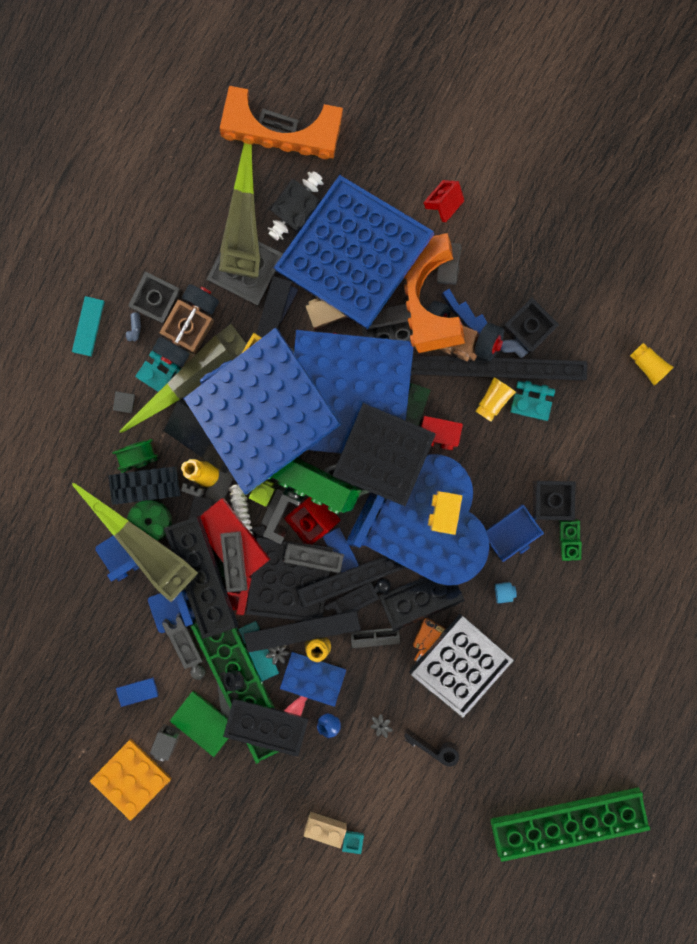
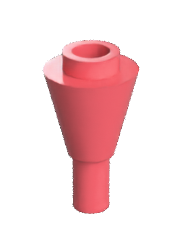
M300 696L283 711L301 716L308 698Z

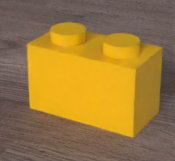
M437 491V495L433 494L431 506H434V512L429 515L428 526H431L430 530L456 535L462 495Z

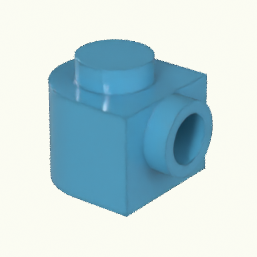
M510 582L494 583L496 603L513 602V598H516L515 586H512Z

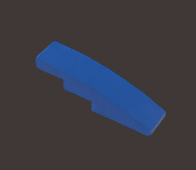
M450 289L444 291L441 296L456 317L460 318L465 327L475 330L480 334L483 327L487 324L483 314L475 318L466 301L459 305Z

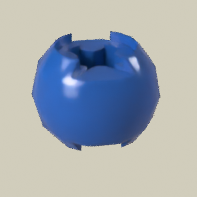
M329 713L322 715L317 722L318 732L327 738L337 736L341 729L340 720Z

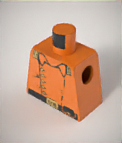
M428 617L422 620L413 646L419 650L414 659L415 661H419L446 628Z

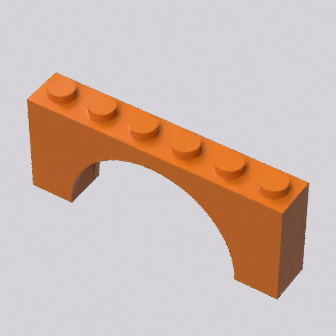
M229 86L220 124L221 137L229 141L240 140L246 144H260L265 148L276 147L286 152L296 151L302 155L311 154L322 159H334L343 108L324 104L319 117L307 128L293 133H280L264 127L254 118L248 105V89Z
M448 233L433 236L404 277V279H407V284H404L406 296H409L406 306L408 312L411 313L408 323L410 329H413V335H410L412 347L415 346L418 353L465 344L463 326L459 317L445 318L436 316L428 312L420 303V291L426 277L439 265L453 260L452 245Z

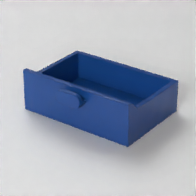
M524 505L519 506L486 529L489 544L502 562L518 551L520 554L524 553L530 548L529 544L544 534Z

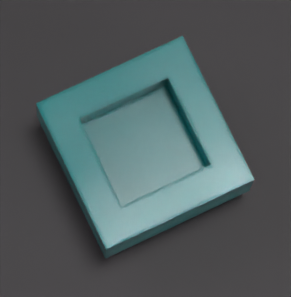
M346 831L342 852L361 854L364 833Z

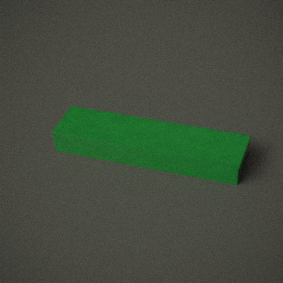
M197 621L194 622L191 628L229 708L231 709L233 702L230 696L232 691L227 690L220 673L238 670L244 678L243 687L235 691L239 699L275 709L238 629L235 628L202 638ZM246 743L256 764L278 753V751Z
M638 787L492 818L490 821L498 857H500L501 862L649 831L650 826L648 825L644 807L643 793Z

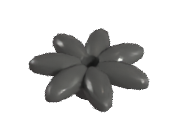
M287 645L268 648L271 652L266 655V658L273 657V665L277 663L278 659L280 662L285 663L283 656L290 655V652L284 650Z
M382 714L379 715L378 719L374 716L372 717L375 724H372L370 727L377 729L376 736L382 733L387 738V732L393 731L388 726L390 720H384Z

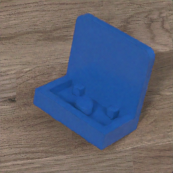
M114 535L96 546V552L110 572L107 576L111 582L116 579L119 582L128 576L127 572L131 569L134 571L139 569L138 565Z
M185 589L172 602L161 593L148 598L153 618L160 633L165 632L162 624L164 619H169L171 624H177L176 617L178 613H181L185 626H189L196 621Z

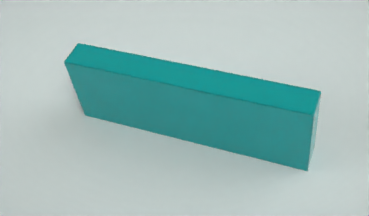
M85 296L73 344V353L92 357L105 303L104 300Z
M257 621L238 629L245 645L244 633L260 630ZM268 649L249 652L261 681L280 673L276 664H272L273 657L266 658V655L270 653Z

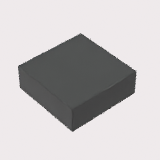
M116 391L113 410L133 413L136 395Z

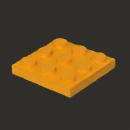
M130 739L90 782L131 821L171 780V777Z

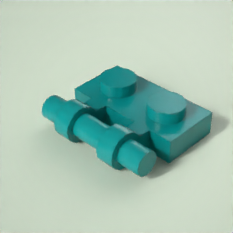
M152 350L149 356L154 359L153 364L151 365L145 361L135 377L159 392L182 368L173 362L170 365L162 361V356ZM161 364L169 369L167 374L158 369Z
M517 381L516 388L522 389L523 392L522 395L514 394L510 413L548 421L552 402L545 401L546 395L554 397L555 389L548 388L547 385L543 384L542 386L534 385L530 381ZM529 392L539 393V398L528 397Z

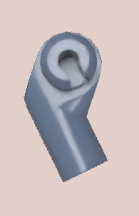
M132 313L130 315L132 331L126 332L127 341L135 342L139 339L141 330L139 313Z
M504 340L500 349L504 353L515 352L521 359L528 353L517 340Z

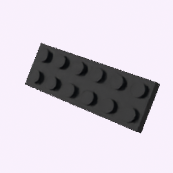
M197 516L164 528L172 552L184 559L198 572L194 579L185 587L202 638L239 627L201 517Z

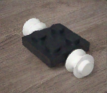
M316 172L307 173L309 178L302 180L305 187L295 179H291L269 209L281 219L280 221L273 220V228H267L270 231L268 234L277 241L278 239L283 240L282 234L284 232L288 233L287 225L299 233L321 202L311 193V191L318 192V184L323 185L321 181L323 178Z

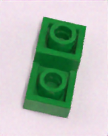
M579 519L560 520L562 561L581 560L582 542L580 540Z

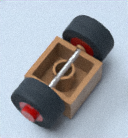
M192 284L188 285L182 298L193 305L192 307L179 299L177 300L159 332L173 342L159 337L152 349L153 352L162 356V361L170 365L173 362L183 367L190 353L179 346L195 354L199 350L214 323L211 317L199 310L212 315L219 304V300L210 295L211 292L202 286L198 288Z
M433 301L427 308V311L436 316L450 318L451 308L441 302ZM487 323L479 334L477 331L463 326L465 344L441 348L440 350L447 354L453 352L458 355L459 359L466 362L469 359L475 361L477 356L491 361L501 349L504 329L495 324Z

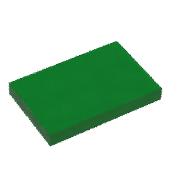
M194 690L170 720L172 724L213 757L216 756L229 739L223 737L228 718Z

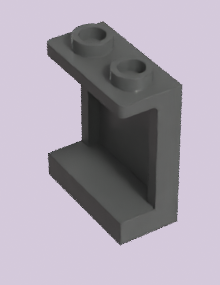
M292 487L291 489L287 488L282 494L263 535L279 544L283 542L289 530L279 525L288 503L291 502L299 506L304 496L295 493V489Z

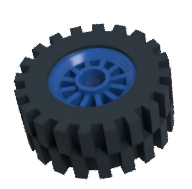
M177 467L108 475L112 505L181 496Z

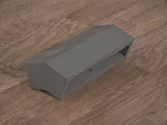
M392 628L351 632L352 648L400 644L399 630L394 632ZM396 634V636H392V637H381V638H377V637H376V636H381V635ZM374 636L371 639L354 640V638Z

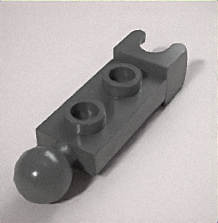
M181 613L177 614V624H171L169 619H164L162 622L163 627L184 669L191 667V677L195 680H201L206 672L203 666L198 665V663L202 662L203 658L187 626H185Z

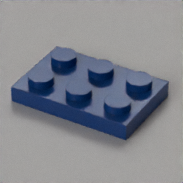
M372 492L369 494L345 542L346 544L358 548L361 545H365L369 537L367 533L376 524V515L385 504L386 500H384V497Z
M292 652L280 689L335 707L346 669L321 661L314 662L306 656Z

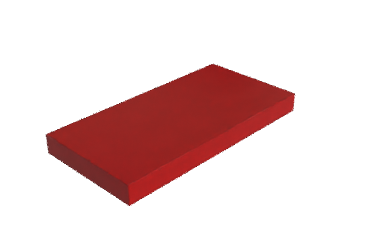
M221 498L200 516L209 543L222 562L223 553L220 534L241 531L246 579L271 560L224 498Z

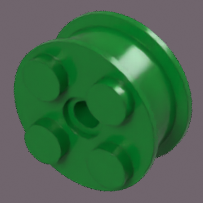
M153 439L137 442L113 451L112 454H116L120 465L117 469L123 473L132 470V468H140L148 465V463L157 461L158 454L154 453L151 445Z
M141 501L131 508L127 516L128 521L157 541L166 536L164 528L172 525V517L168 508L158 501ZM149 518H151L152 520L151 525H149L147 522Z

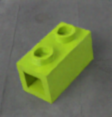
M269 480L264 481L252 490L249 499L265 507L269 506L277 488L273 487L275 483Z

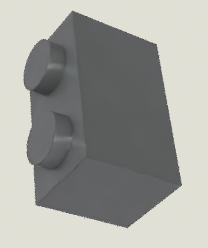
M163 724L157 733L150 754L154 755V758L159 761H168L174 752L181 730Z

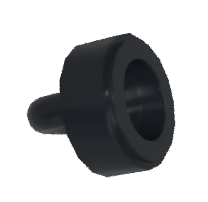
M238 670L228 672L224 676V684L229 691L233 692L243 687L244 678Z

